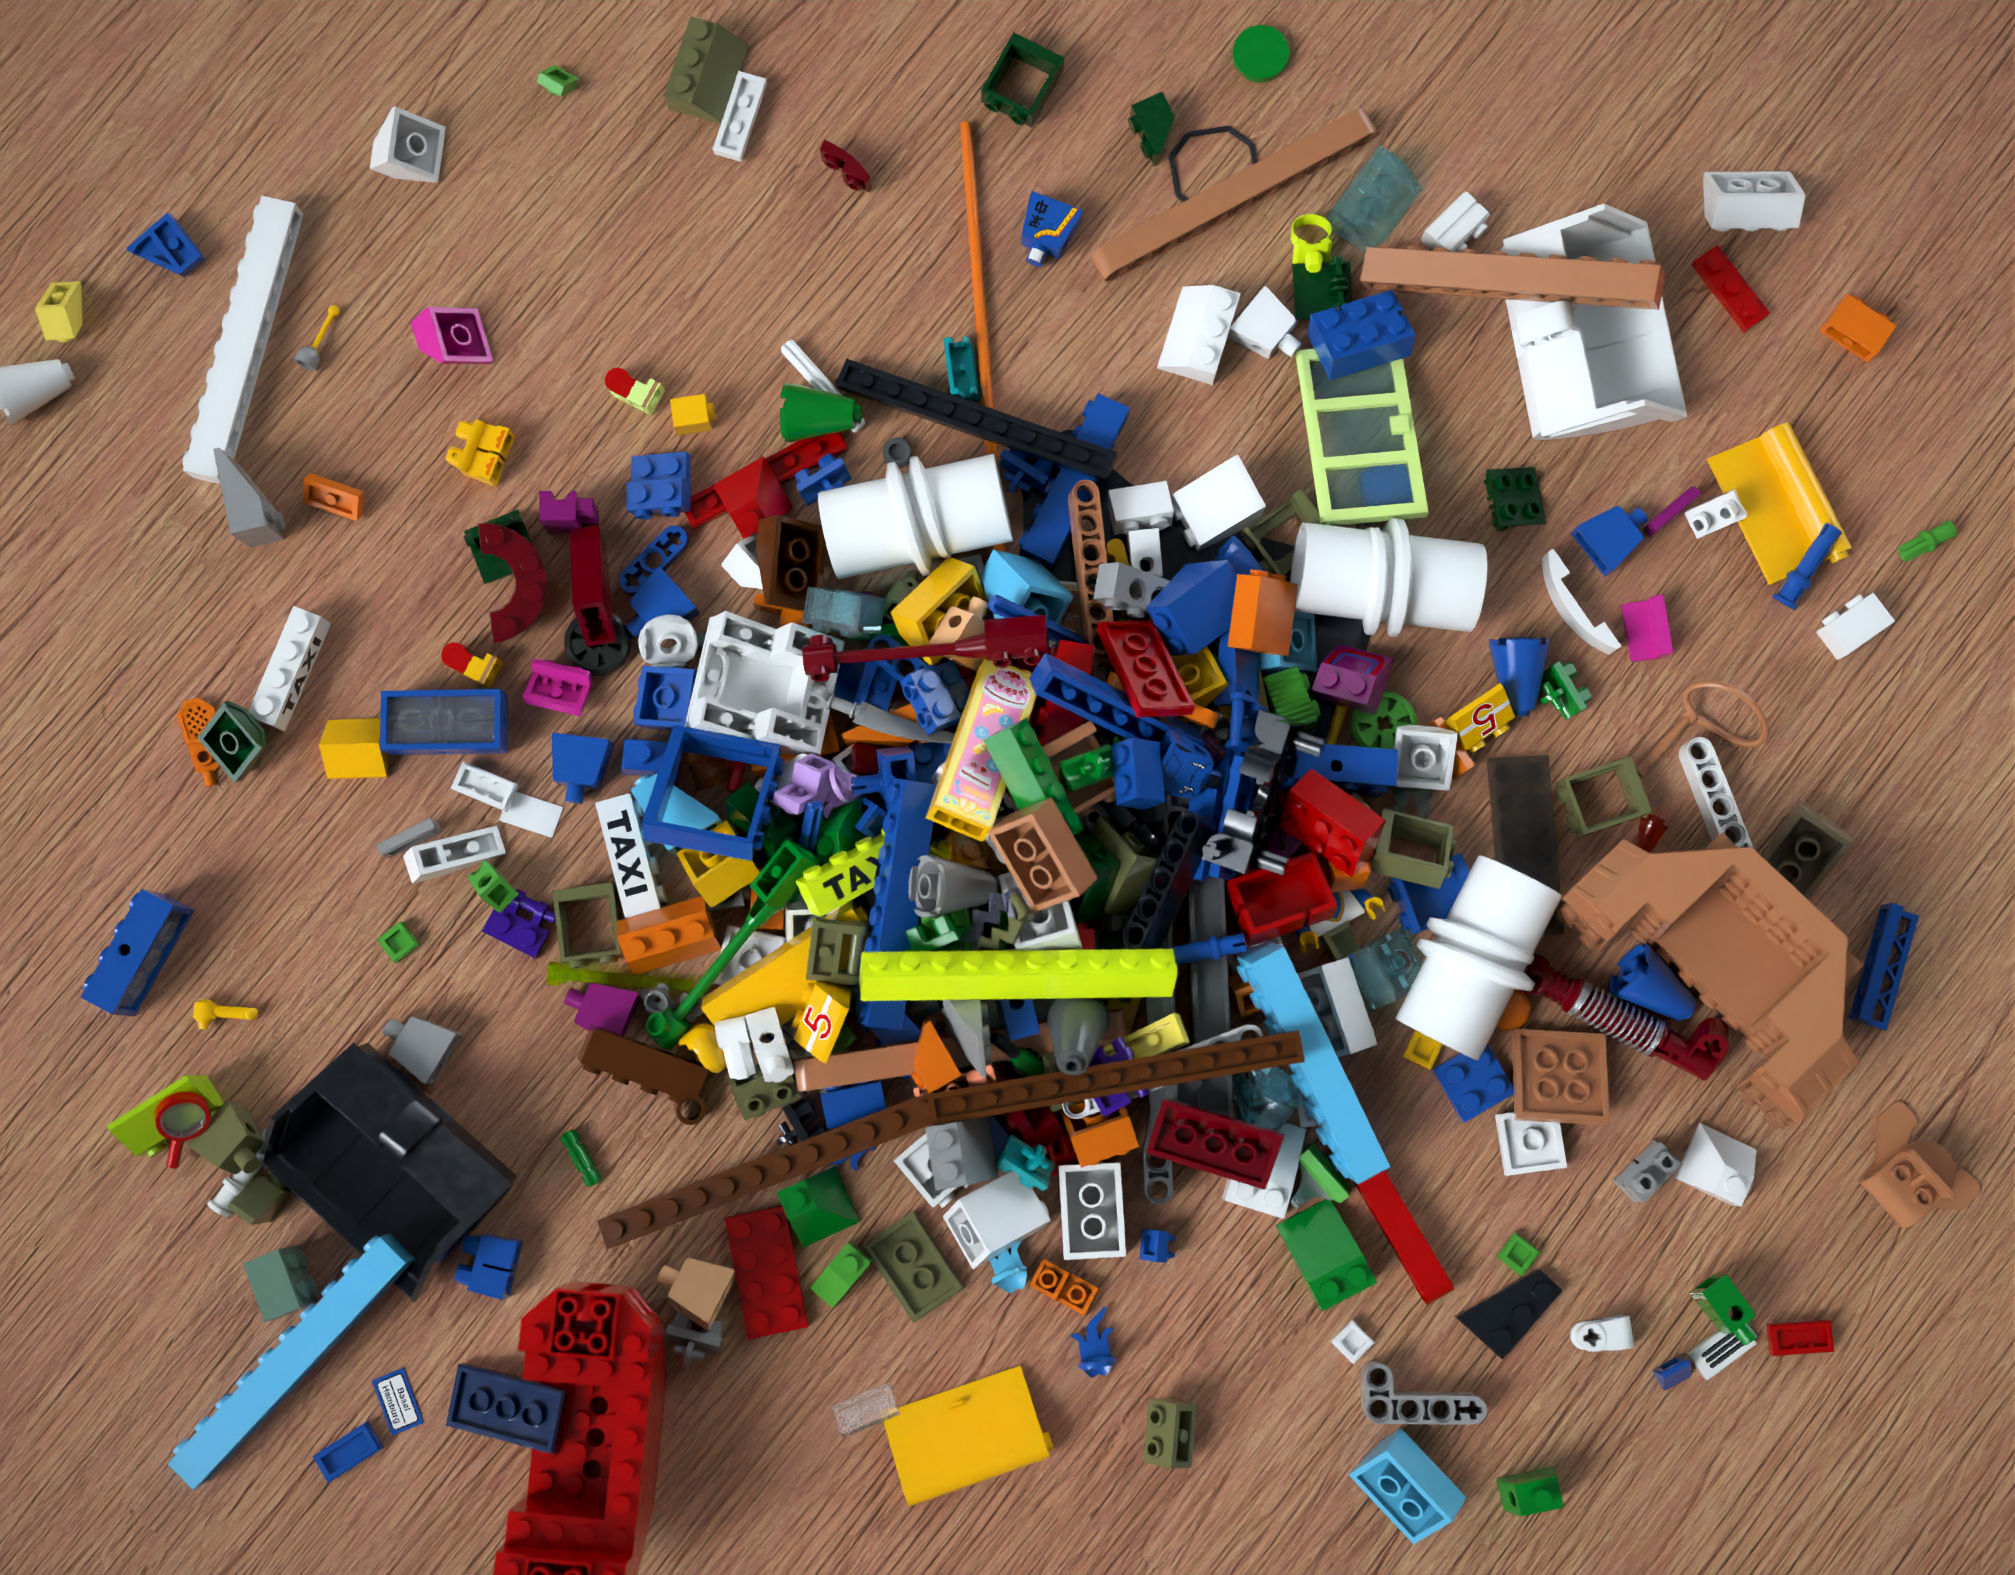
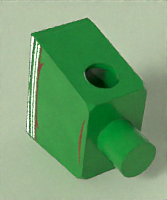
M1713 1274L1689 1292L1722 1334L1734 1333L1743 1346L1751 1343L1759 1336L1749 1323V1321L1755 1318L1756 1314L1727 1274ZM1730 1308H1731V1310H1732V1312H1733V1315H1732V1318H1731V1319H1730V1317H1729V1315H1728V1312H1729V1309H1730Z

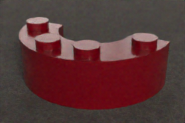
M477 523L481 553L492 554L505 560L511 567L515 578L514 592L510 600L501 608L489 612L493 643H497L517 636L536 619L542 609L546 596V573L542 560L535 548L519 533L501 525Z

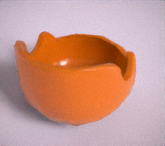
M1518 989L1514 990L1496 1026L1503 1031H1512L1519 1029L1527 1023L1530 1018L1531 1005L1525 992Z

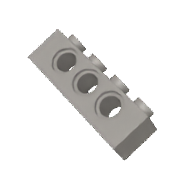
M1121 562L1099 564L1093 599L1105 603L1104 607L1117 611L1123 609L1127 611V616L1133 618L1145 617L1152 620L1146 607L1170 581Z

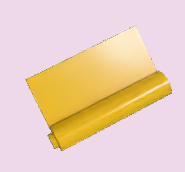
M1789 422L1780 424L1753 440L1707 459L1723 494L1735 489L1742 506L1748 514L1746 518L1737 522L1769 585L1787 578L1786 574L1791 570H1795L1820 533L1825 522L1842 531V534L1834 543L1823 562L1830 559L1833 564L1849 556L1847 551L1852 547Z
M1021 1365L881 1413L902 1489L909 1506L1050 1458L1049 1451L1054 1450L1049 1431L1043 1433Z

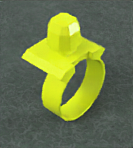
M1306 214L1296 218L1292 223L1290 237L1294 245L1292 264L1304 263L1305 268L1310 273L1319 272L1322 268V263L1330 262L1332 226L1326 218L1316 214ZM1303 225H1317L1323 228L1328 233V236L1321 240L1320 243L1308 244L1305 240L1296 236L1294 231Z

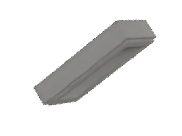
M429 818L376 846L381 855L391 858L441 833L442 829L438 821Z

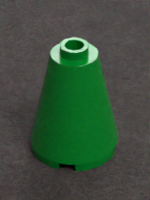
M784 383L782 386L780 398H786L783 408H780V428L782 438H785L784 442H795L856 428V423H861L862 407L856 404V399L793 383Z

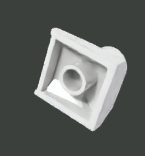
M1420 725L1398 726L1393 746L1394 750H1398L1396 786L1450 791L1458 733L1441 727Z

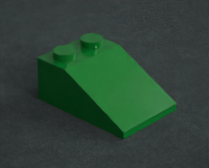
M1324 1199L1275 1225L1320 1310L1325 1311L1377 1283L1362 1252L1331 1200Z

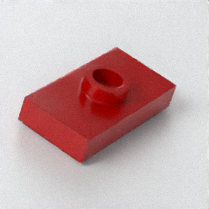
M1831 1320L1766 1324L1769 1354L1771 1356L1834 1352Z

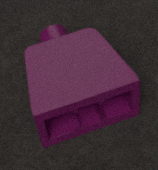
M590 983L586 993L571 987L565 997L564 1004L578 1010L574 1022L585 1030L589 1031L591 1024L625 1036L641 1000V994Z

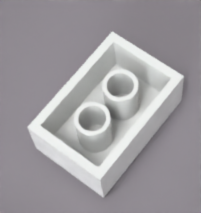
M1100 1162L1097 1165H1088L1082 1168L1080 1164L1058 1165L1064 1260L1126 1257L1120 1162Z

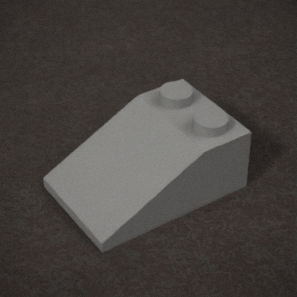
M214 448L213 451L230 534L249 547L284 540L282 530L286 529V524L282 513L278 512L238 462L222 449Z

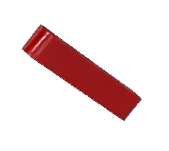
M1385 1170L1359 1184L1353 1181L1425 1304L1428 1306L1453 1291L1452 1283Z

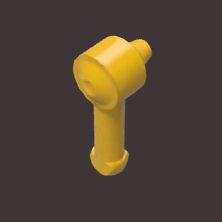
M202 999L194 1002L193 1018L198 1022L199 1029L208 1030L209 1024L216 1017L256 1020L258 1010L257 1008L221 1006L215 1004L212 1000Z

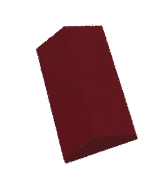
M1164 1097L1154 1122L1146 1153L1266 1190L1284 1139V1134Z

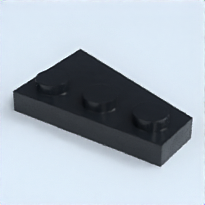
M1537 1268L1507 1285L1501 1291L1486 1297L1475 1306L1460 1312L1454 1317L1503 1360L1563 1290Z

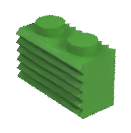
M1298 666L1263 677L1265 693L1273 713L1305 723L1303 731L1316 727L1318 717L1321 714L1316 700L1311 701L1307 690L1310 689V684L1305 672L1300 673Z

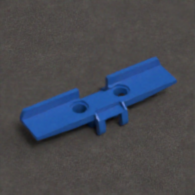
M1230 629L1220 636L1218 667L1228 686L1215 698L1214 705L1217 707H1231L1229 740L1226 741V745H1219L1225 755L1218 764L1212 746L1210 750V756L1214 761L1212 769L1218 770L1222 774L1220 784L1215 788L1223 791L1217 827L1221 819L1223 798L1227 791L1230 778L1229 771L1233 764L1234 755L1244 757L1249 746L1264 744L1256 737L1255 723L1259 710L1268 711L1267 708L1260 706L1258 702L1259 653L1227 647Z

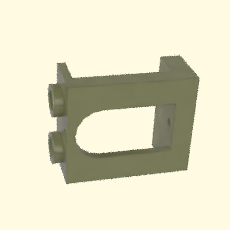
M1301 488L1293 493L1286 502L1249 528L1248 526L1245 527L1241 533L1242 543L1251 553L1255 554L1260 561L1259 563L1268 574L1285 575L1291 571L1294 550L1282 559L1273 561L1260 544V540L1267 533L1294 514H1297L1302 522L1321 524L1319 512Z

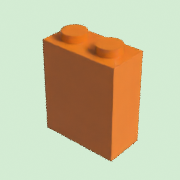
M1250 570V575L1237 574L1227 647L1263 654L1289 656L1298 584L1287 582V576L1269 574L1268 577V572L1261 570Z

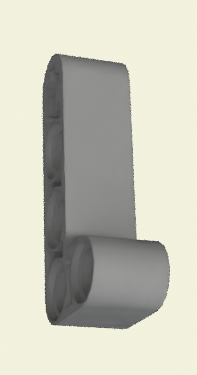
M1377 1360L1368 1361L1361 1370V1407L1365 1416L1374 1423L1479 1424L1486 1417V1404L1473 1393L1393 1391L1392 1371L1382 1362ZM1382 1368L1384 1371L1383 1380L1377 1384L1371 1383L1370 1373L1372 1370ZM1375 1400H1383L1385 1408L1380 1415H1372L1370 1412V1406ZM1407 1400H1413L1415 1402L1414 1412L1411 1415H1403L1401 1412L1402 1404ZM1439 1400L1445 1401V1412L1439 1416L1434 1415L1432 1411L1434 1403ZM1470 1401L1476 1405V1409L1471 1410V1415L1462 1409L1455 1408V1404L1459 1407H1468Z

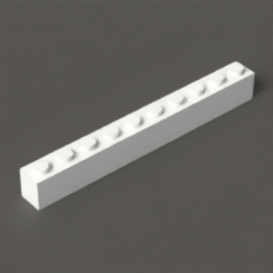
M261 196L259 205H256L254 208V224L252 231L248 232L245 241L246 252L244 258L238 264L239 276L236 286H233L230 292L231 304L228 313L224 315L222 320L223 332L221 339L217 341L214 348L215 360L213 367L207 372V388L205 395L201 396L199 400V416L197 423H194L191 428L190 435L192 440L189 451L187 450L183 456V471L195 479L220 484L214 448L222 449L231 458L235 459L304 215L293 202Z

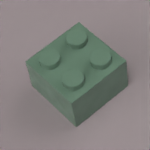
M298 1245L277 1249L243 1263L264 1322L287 1316L308 1307L312 1303H318L316 1297L319 1294L317 1284L313 1278H309L306 1270L308 1266L307 1257L303 1250H299Z

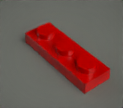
M1718 245L1691 264L1743 333L1770 314Z

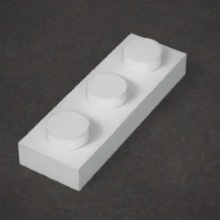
M738 71L713 147L715 155L742 161L767 86L765 78Z

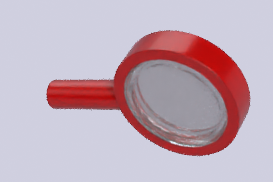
M193 1092L171 1094L164 1098L155 1109L154 1117L158 1132L163 1137L171 1140L167 1167L171 1169L178 1168L184 1141L201 1135L210 1124L209 1105L199 1094Z

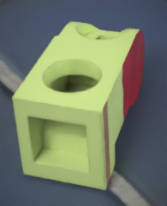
M613 368L605 376V385L613 396L651 416L665 392L659 382L650 378L647 385L631 378L623 368Z

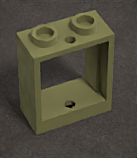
M1632 756L1563 778L1557 782L1556 794L1558 800L1562 805L1565 804L1569 814L1566 816L1568 827L1572 833L1575 832L1577 838L1652 813ZM1615 771L1630 812L1586 827L1571 785Z
M1383 808L1380 816L1386 822L1370 860L1371 872L1440 889L1444 878L1449 879L1453 869L1454 861L1449 860V856H1453L1456 847V839L1452 838L1453 825ZM1394 837L1438 848L1436 863L1388 852L1390 838Z
M613 882L552 891L561 963L570 964V968H582L589 966L588 961L600 959V964L618 962V957L623 956L617 939V921L622 920L617 885ZM608 898L614 948L573 954L567 904Z

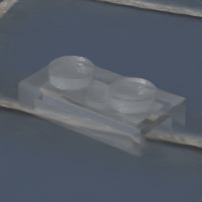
M889 1383L831 1406L840 1435L843 1438L900 1415L892 1387Z

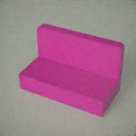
M1664 595L1651 596L1646 601L1627 603L1621 606L1631 662L1662 659L1673 653Z

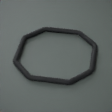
M1230 126L1187 132L1169 156L1176 197L1182 202L1188 200L1180 192L1175 156L1190 137L1229 132L1249 146L1252 165L1258 162L1254 143Z

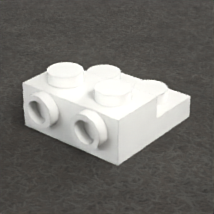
M926 1133L894 1160L896 1165L932 1208L937 1204L943 1208L956 1197L952 1191L957 1187L937 1191L935 1189Z

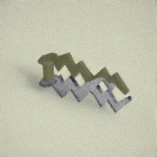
M1019 888L1010 889L1004 894L989 893V912L973 909L972 931L960 936L958 940L946 944V947L955 945L958 950L964 951L965 942L971 943L970 951H981L982 947L1000 950L1002 940L1014 945L1024 924L1033 920L1036 915L1030 910ZM1009 901H1011L1019 916L1017 919L1009 917V932L992 927L991 939L984 937V921L1000 925V909L1009 912Z

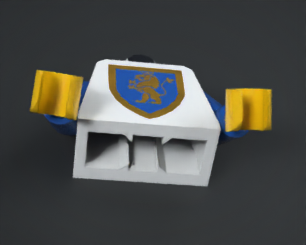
M1365 888L1332 893L1337 903L1334 917L1308 927L1304 921L1302 929L1295 931L1300 940L1301 951L1307 953L1305 945L1307 943H1313L1316 949H1318L1319 936L1365 913L1364 908L1367 910L1370 919L1375 920L1376 916L1372 910L1374 908H1381L1385 912L1386 909L1383 901L1378 897H1373Z

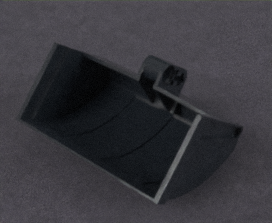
M353 1042L270 1117L258 1158L266 1169L360 1254L363 1255L366 1252L363 1247L374 1236L381 1237L390 1233L416 1258L394 1282L414 1302L427 1291L436 1272L463 1244L464 1238L471 1235L489 1212L510 1191L513 1186L512 1183L517 1177L514 1172L369 1043L358 1046Z

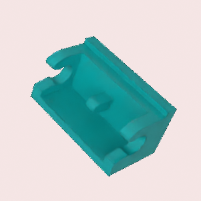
M964 336L963 341L954 342L952 337L943 338L950 394L968 401L981 400L973 343H970V338Z

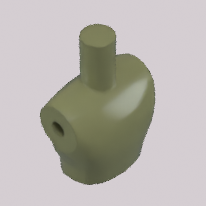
M913 570L908 571L906 577L897 581L889 590L882 609L883 615L888 619L894 621L891 611L918 586L917 572Z

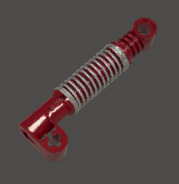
M1533 954L1535 958L1532 964H1528L1524 971L1535 983L1532 991L1522 990L1526 994L1542 995L1544 993L1545 998L1550 997L1551 1001H1557V1004L1561 1005L1562 1011L1566 1012V1014L1570 1016L1575 1015L1576 1019L1581 1018L1582 1022L1587 1021L1588 1025L1593 1024V1027L1595 1029L1599 1028L1600 1032L1605 1031L1606 1035L1611 1034L1612 1038H1617L1620 1042L1624 1041L1625 1045L1630 1044V1048L1636 1047V1051H1642V1054L1649 1057L1657 1056L1702 1081L1707 1080L1729 1050V1028L1721 1019L1708 1018L1703 1020L1688 1039L1672 1031L1669 1024L1665 1023V1021L1659 1018L1654 1020L1653 1015L1648 1017L1647 1012L1641 1014V1009L1635 1011V1005L1629 1008V1002L1623 1004V999L1617 1001L1616 996L1611 998V993L1604 995V989L1599 991L1598 986L1592 989L1593 985L1589 981L1582 978H1569L1566 974L1562 975V972L1559 970L1555 972V968L1550 966L1549 961L1544 956ZM1529 973H1536L1540 976H1532ZM1580 1010L1581 1014L1577 1016V1012ZM1708 1041L1711 1042V1051L1707 1049Z

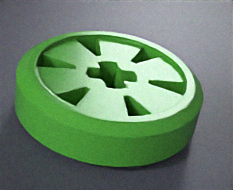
M1384 691L1376 715L1353 710L1350 719V730L1355 743L1359 747L1393 749L1396 728L1398 726L1417 725L1416 714L1411 704L1402 696L1389 691ZM1385 717L1388 718L1390 721L1388 725L1391 726V729L1385 728L1383 731H1380L1377 728L1379 725L1376 722L1377 718L1379 720H1383Z

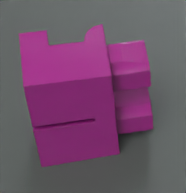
M539 491L540 522L548 534L570 533V530L584 528V525H599V508L595 505L593 498H579L577 492L572 491L568 494L567 500H557L552 491Z

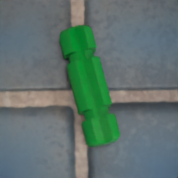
M570 1130L561 1136V1141L565 1148H569L568 1154L578 1172L583 1174L582 1179L585 1185L592 1187L599 1183L602 1177L598 1169H594L593 1166L595 1164L584 1144H580L579 1141L581 1139L577 1131Z

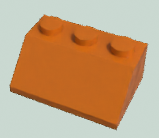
M702 896L617 921V939L625 961L635 975L722 949L707 902Z

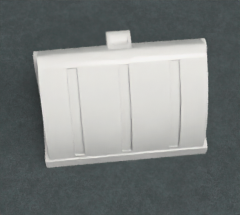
M1601 204L1503 240L1504 246L1500 250L1507 253L1508 256L1532 253L1541 258H1549V255L1558 254L1573 260H1579L1581 256L1596 258L1597 261L1609 262L1611 258H1621L1626 260L1627 263H1639L1641 260L1655 261L1647 222L1606 204ZM1661 297L1659 310L1580 305L1569 301L1551 303L1506 299L1534 440L1592 435L1632 427L1659 419L1674 422L1687 418L1663 297Z

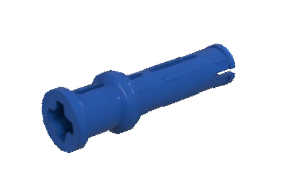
M1825 522L1794 571L1791 570L1786 574L1787 580L1778 594L1774 593L1772 598L1795 611L1797 609L1796 603L1804 591L1811 588L1812 581L1810 580L1842 534V531Z

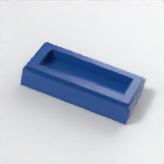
M367 1421L312 1457L327 1483H329L384 1447L369 1421Z

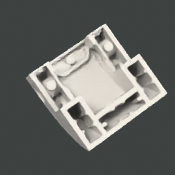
M727 611L710 617L685 727L780 744L781 754L800 755L804 753L809 755L813 753L819 755L830 709L827 710L825 707L816 709L807 706L811 696L810 691L816 681L811 679V675L806 676L804 672L803 646L809 644V639L812 636L826 634L793 622L775 629ZM829 636L833 643H835L837 652L843 651L845 641ZM838 672L829 674L827 681L816 683L825 686L829 693L832 694L834 693Z

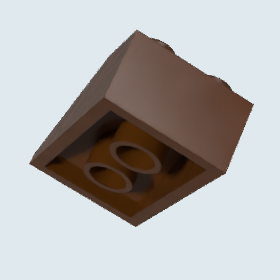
M780 515L760 519L758 522L756 553L765 604L815 615L820 614L826 542L822 525Z

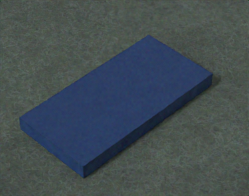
M460 1363L457 1368L446 1426L555 1454L558 1453L570 1390Z

